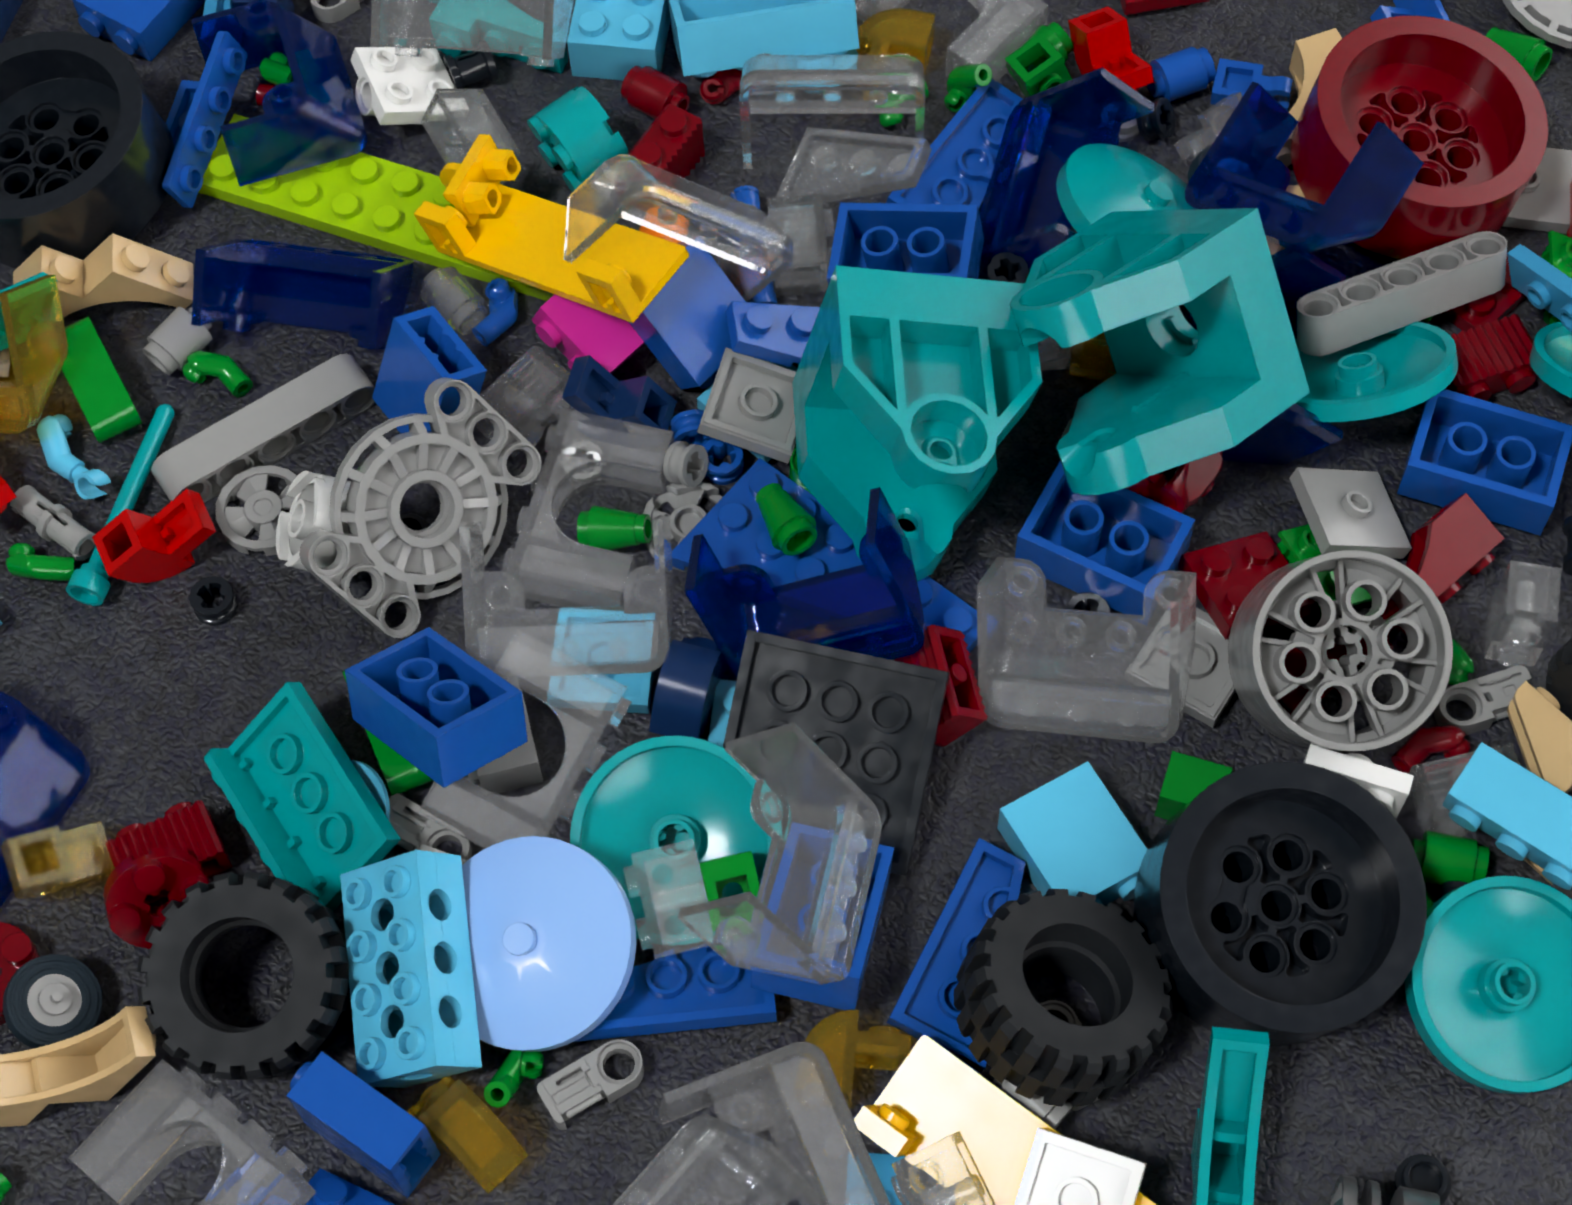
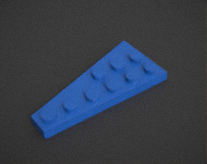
M761 458L751 466L668 555L669 566L681 570L688 567L709 574L710 580L725 585L730 581L756 590L758 596L826 619L834 616L854 623L855 629L873 634L875 630L902 639L904 644L906 643L905 640L912 639V636L919 634V631L926 630V626L937 625L961 631L965 635L963 640L968 644L966 649L970 653L990 630L992 622L929 576L918 582L898 583L882 579L868 570L858 558L852 539L817 499ZM771 483L780 484L783 490L816 520L817 539L805 552L789 556L784 554L783 551L774 548L759 505L756 502V495L764 486Z

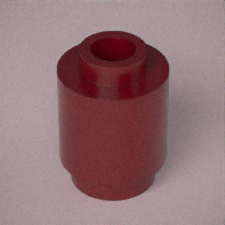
M634 66L624 78L621 96L628 101L630 107L654 119L657 118L667 104L671 103L685 111L689 107L690 98L687 95L688 89L686 84L650 66L643 68Z

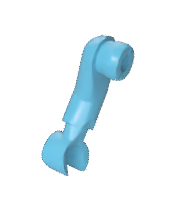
M63 414L46 416L41 419L36 431L48 467L71 483H74L77 494L83 499H94L106 495L107 493L96 486L111 483L108 475L99 469L88 470L85 468V463L71 453L67 438L72 434L70 431L73 430L71 420Z

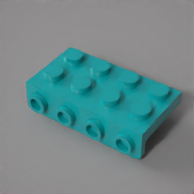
M286 682L228 748H211L204 756V761L211 771L213 781L224 792L235 810L237 820L246 828L259 850L262 861L271 869L274 876L309 890L319 897L318 901L323 906L331 908L332 911L342 903L340 874L380 862L401 840L301 682Z

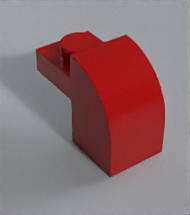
M1107 6L1068 20L1078 68L1090 92L1097 99L1108 95L1112 97L1130 96L1138 92L1140 87L1154 83L1152 66L1132 52L1128 23L1125 17Z
M185 489L153 517L125 509L92 538L108 576L133 583H150L170 578L194 565L195 561L191 552L214 534L216 529L200 493Z

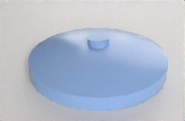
M527 836L508 839L483 849L462 865L479 1040L513 1051L539 1052L568 1045L591 1032L604 1021L621 999L628 985L635 961L636 927L634 915L627 895L617 878L600 860L573 844L549 837Z

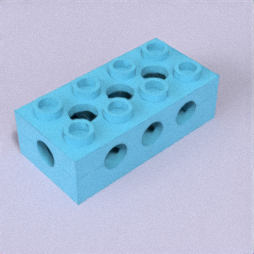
M413 850L340 874L346 950L349 961V986L357 1077L371 1087L406 1088L482 1068L461 855Z

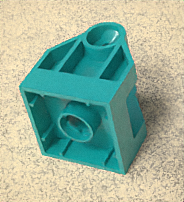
M1258 208L1112 211L1034 259L1023 290L1016 294L1009 304L1024 347L1052 337L1063 349L1090 340L1103 332L1105 334L1116 374L1078 399L1069 432L1059 440L1056 446L1068 486L1073 493L1100 495L1115 492L1132 486L1151 475L1235 447L1310 393ZM1183 304L1191 313L1197 325V330L1184 318L1179 305Z
M835 266L792 382L798 479L852 539L856 554L866 568L882 579L898 583L918 582L934 572L952 540L953 533L986 494L998 470L996 460L997 446L1029 409L1042 384L1038 343L1026 347L1022 345L1009 305L1012 298L1023 290L1025 283ZM897 520H910L915 525V530L907 532L900 529Z

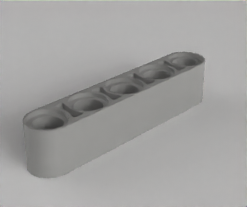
M1476 232L1302 296L1297 301V347L1303 353L1311 356L1328 355L1500 291L1505 285L1507 240L1504 236L1495 232Z
M347 353L339 354L165 451L153 462L151 467L152 474L170 501L175 499L185 489L200 493L205 503L218 496L222 488L236 474L252 467L272 465L368 410L375 403L372 399L375 387L352 355Z

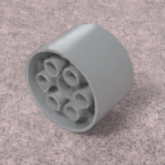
M1360 550L1329 552L1290 563L1267 575L1249 592L1240 605L1231 627L1228 643V664L1231 679L1239 699L1249 714L1264 729L1286 742L1309 748L1310 744L1336 751L1377 749L1397 742L1411 734L1425 722L1439 704L1450 678L1453 660V641L1447 616L1437 596L1427 583L1410 568L1392 558ZM1334 571L1336 600L1332 601L1331 597L1325 594L1316 572ZM1357 587L1366 589L1372 598V607L1366 615L1357 613L1351 604V595ZM1307 598L1316 601L1322 612L1321 620L1314 627L1306 625L1300 617L1301 604ZM1391 598L1399 611L1384 620L1381 615L1384 613L1387 602ZM1267 618L1295 631L1291 634L1289 641L1262 637ZM1395 625L1401 627L1406 632L1408 638L1407 646L1400 654L1391 650L1387 643L1389 630ZM1364 638L1367 645V655L1363 654L1362 645L1359 641ZM1334 642L1336 645H1345L1347 649V655L1339 657V662L1337 659H1328L1327 650L1334 647ZM1293 648L1300 650L1307 660L1305 672L1297 678L1291 676L1285 668V657ZM1395 661L1411 663L1408 679L1397 670L1392 669ZM1357 665L1363 666L1359 671L1357 670ZM1381 675L1388 678L1393 687L1392 697L1385 704L1379 703L1372 692L1374 681ZM1301 685L1309 691L1290 715L1277 700ZM1329 687L1337 689L1342 697V707L1334 716L1326 714L1321 705V696ZM1360 701L1370 726L1355 731L1354 712L1357 708V702Z

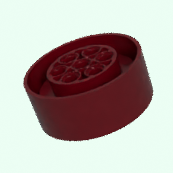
M1395 16L1383 18L1364 24L1351 31L1333 47L1326 57L1292 135L1291 158L1294 174L1309 204L1335 231L1353 243L1372 252L1391 258L1404 259L1476 232H1498L1544 156L1548 141L1547 113L1539 90L1523 66L1510 53L1490 38L1461 24L1434 17Z

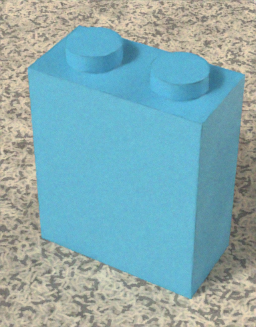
M1088 761L1000 808L997 829L1014 855L1026 862L1024 870L1036 889L1041 891L1042 896L1046 894L1048 889H1068L1070 896H1076L1078 892L1095 895V902L1104 906L1120 897L1124 901L1134 898L1137 875L1147 848Z

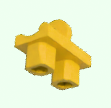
M479 134L461 164L451 162L442 168L439 177L442 184L446 187L443 196L466 218L468 223L466 227H474L481 214H495L502 203V194L498 189V185L501 181H515L521 171V165L513 150L498 149L491 135Z

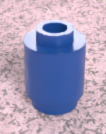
M1188 47L1152 60L1150 65L1152 66L1154 83L1148 84L1147 88L1154 98L1165 97L1169 102L1207 88L1208 83L1215 80L1216 70L1213 59L1204 47L1199 49Z

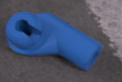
M502 278L494 279L487 284L485 294L489 298V315L472 328L476 339L486 347L508 330L518 318V295L515 289L509 286L508 281Z

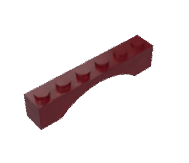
M1465 493L1441 508L1412 533L1410 543L1412 549L1409 551L1406 566L1427 583L1442 604L1462 588L1457 581L1467 571L1473 576L1495 559L1491 550L1505 538L1468 494ZM1391 598L1384 613L1381 615L1384 620L1399 611ZM1397 625L1393 626L1387 635V643L1391 650L1394 646L1389 639L1399 631L1406 635V632ZM1364 638L1359 641L1362 645L1363 654L1367 655V645ZM1335 642L1334 647L1327 650L1328 659H1337L1338 662L1339 657L1347 655L1345 645H1336ZM1293 648L1285 657V668L1291 676L1297 678L1305 672L1307 660L1300 650ZM1300 685L1277 701L1291 715L1309 690L1304 689ZM1329 687L1323 692L1321 699L1324 696H1326L1330 691H1332L1335 696H1337L1340 693L1337 689Z

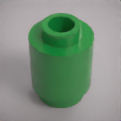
M1425 830L1422 840L1413 838L1411 844L1420 863L1425 883L1441 886L1442 883L1447 881L1470 883L1486 878L1489 864V847L1477 845L1476 839Z

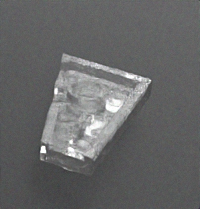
M807 127L774 201L782 211L914 188L917 186L932 149L928 141L923 138Z

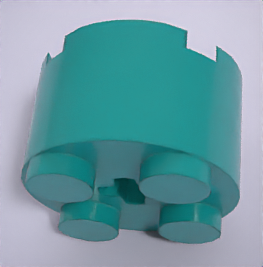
M577 86L569 90L527 120L529 128L541 142L537 146L540 154L551 168L559 164L565 172L562 174V177L575 196L587 191L617 170V167L629 153L619 131L613 134L607 120L610 117L583 86Z

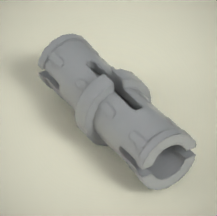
M25 485L14 493L16 498L10 501L12 511L20 514L33 524L40 537L49 542L55 541L79 561L85 560L92 555L96 546L92 538L95 533L74 520L71 511L62 504H53L30 485Z

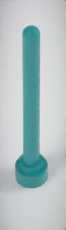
M161 404L157 407L105 526L125 509L133 511L153 462L175 416V411L171 405ZM96 546L89 562L82 564L80 569L73 571L66 587V592L69 596L90 606L102 605L111 586L108 581L109 576Z

